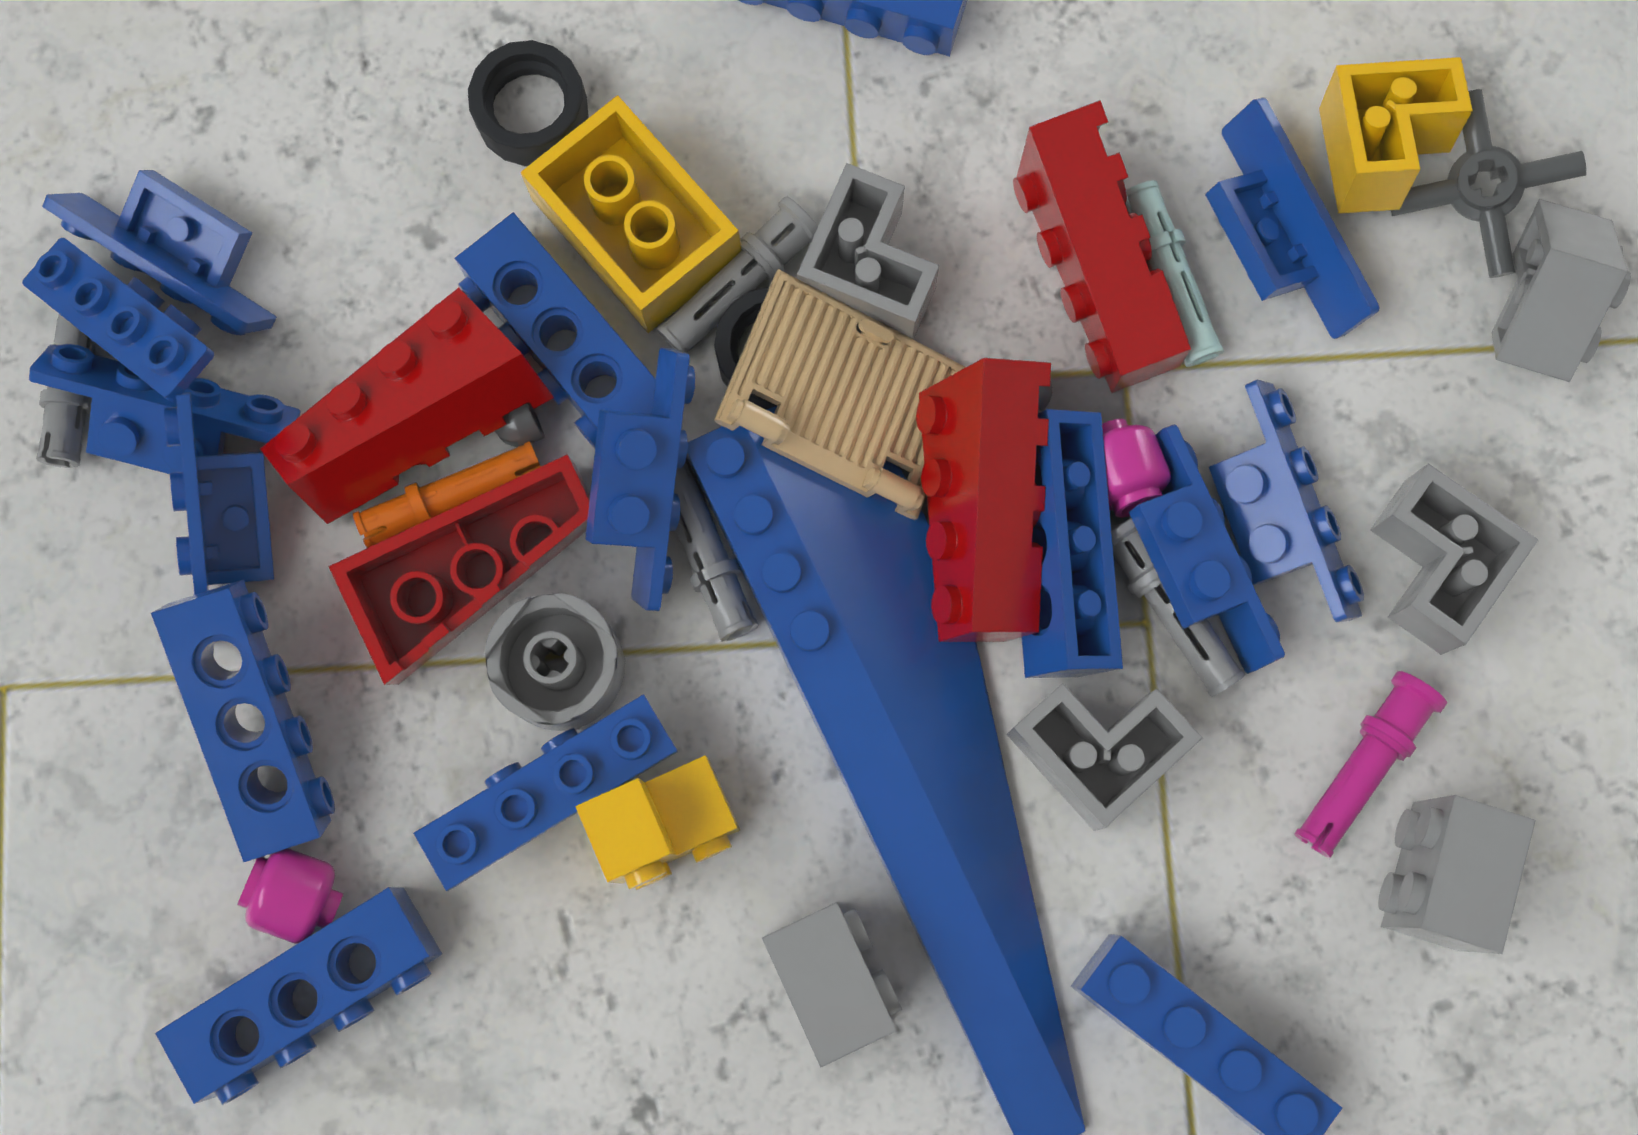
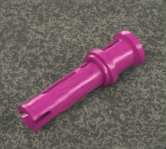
M1397 671L1391 680L1395 686L1377 713L1374 716L1366 715L1360 724L1362 728L1359 732L1363 739L1301 828H1298L1294 833L1303 843L1307 844L1310 842L1312 844L1310 848L1327 858H1331L1334 853L1333 850L1396 759L1404 761L1406 757H1411L1417 748L1413 741L1432 713H1441L1447 705L1446 699L1438 691L1411 674Z

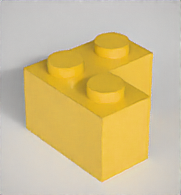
M1461 57L1336 65L1319 107L1338 214L1400 210L1420 171L1418 155L1451 152L1473 111Z
M706 755L649 781L644 782L637 778L575 806L607 882L619 884L626 882L629 890L633 888L639 890L672 875L668 863L689 853L693 854L696 863L726 851L732 847L728 836L740 831L713 766Z

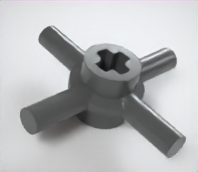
M1481 89L1468 91L1473 111L1462 129L1466 153L1460 156L1453 164L1447 180L1411 187L1400 210H1391L1392 216L1451 204L1463 217L1479 222L1489 278H1496L1515 273L1505 216L1518 205L1525 188L1586 176V162L1583 151L1521 164L1509 151L1492 146L1483 92ZM1478 172H1490V180L1500 179L1501 183L1497 184L1492 197H1483L1481 188L1476 190L1470 188L1475 183Z

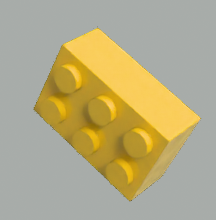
M618 95L520 172L532 201L647 333L651 332L690 300L703 285L708 283L742 251L739 230Z

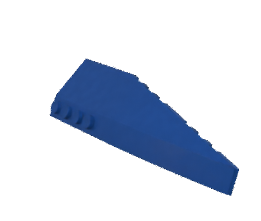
M777 406L766 410L775 413ZM721 426L689 441L687 458L1013 1135H1079L1085 1132V1125L977 643L939 642L938 626L931 609L932 596L935 589L932 558L929 556L926 546L929 524L922 510L916 520L895 512L896 503L878 494L867 498L762 446L763 437L741 426L733 431ZM885 460L884 469L906 479L900 467Z

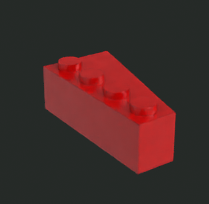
M1101 100L1029 127L1017 177L1013 179V187L1021 209L1025 213L1033 212L1041 232L1037 233V243L1044 262L1049 268L1057 267L1065 287L1061 288V298L1066 313L1073 323L1081 322L1089 340V343L1085 344V353L1090 368L1096 378L1105 377L1111 393L1180 367L1190 352L1191 347L1163 271L1159 268L1149 271L1146 261L1152 257L1149 240L1151 237L1143 215L1138 216L1134 212L1128 214L1125 205L1127 194L1123 181L1128 178V174L1120 152L1107 156L1099 129L1100 126L1108 123V119Z
M458 287L396 339L383 347L380 352L348 378L335 386L300 417L282 429L279 434L261 447L260 450L285 483L326 524H329L399 485V474L415 465L426 464L430 468L450 456L447 447L477 430L485 437L507 424L503 417L504 415L528 402L535 409L554 397L523 354Z
M982 358L919 392L916 421L918 429L922 433L924 453L921 484L924 493L927 495L929 529L926 537V546L933 564L935 591L932 596L931 609L938 626L939 642H1005L1039 632L1043 547L1036 542H1032V532L1039 520L1041 511H1045L1046 486H1037L1035 483L1036 446L1048 445L1049 419L1038 418L1039 387H1050L1051 363Z
M568 454L328 566L384 685H399L586 532L590 495L575 463Z

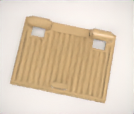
M778 269L770 284L714 421L732 431L741 426L763 437L762 446L867 498L878 494L897 504L895 512L916 520L926 498L921 484V474L924 466L923 440L916 421L919 392L966 367ZM857 325H859V329L862 331L861 333L857 331ZM751 393L777 405L775 413L748 401ZM885 460L910 472L907 480L884 469Z

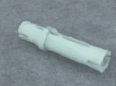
M1152 180L1135 185L1126 190L1127 202L1125 205L1128 214L1134 212L1138 216L1143 215L1149 231L1152 257L1146 261L1149 271L1159 268L1163 271L1191 347L1190 352L1184 359L1186 367L1202 364L1222 354L1224 349L1220 344L1216 331H1214L1207 308L1185 258L1186 255L1182 246L1186 243L1182 230L1174 228L1163 202L1158 182Z

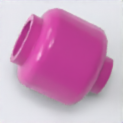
M1114 419L1102 424L1109 510L1114 511L1116 517L1124 518L1130 517L1129 511L1138 504L1162 496V491L1167 488L1172 477L1153 430L1143 425H1128L1125 419Z
M287 848L270 854L268 858L260 857L256 859L237 905L247 908L245 920L252 929L298 944L311 936L316 927L324 928L333 922L344 893L332 889L335 870L331 864Z

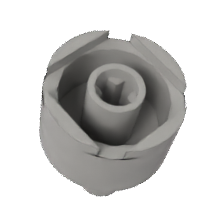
M552 593L517 601L508 607L496 620L486 641V668L493 694L510 712L537 727L556 731H567L575 728V730L579 729L605 713L621 689L625 670V656L620 641L603 616L589 603L576 596L566 593ZM550 652L558 656L565 652L564 659L569 664L562 673L554 670L549 673L550 668L543 661Z

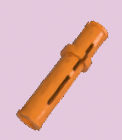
M528 441L524 445L422 487H419L417 482L404 487L405 494L361 512H354L353 519L360 536L364 534L363 542L366 548H369L541 467L531 442Z

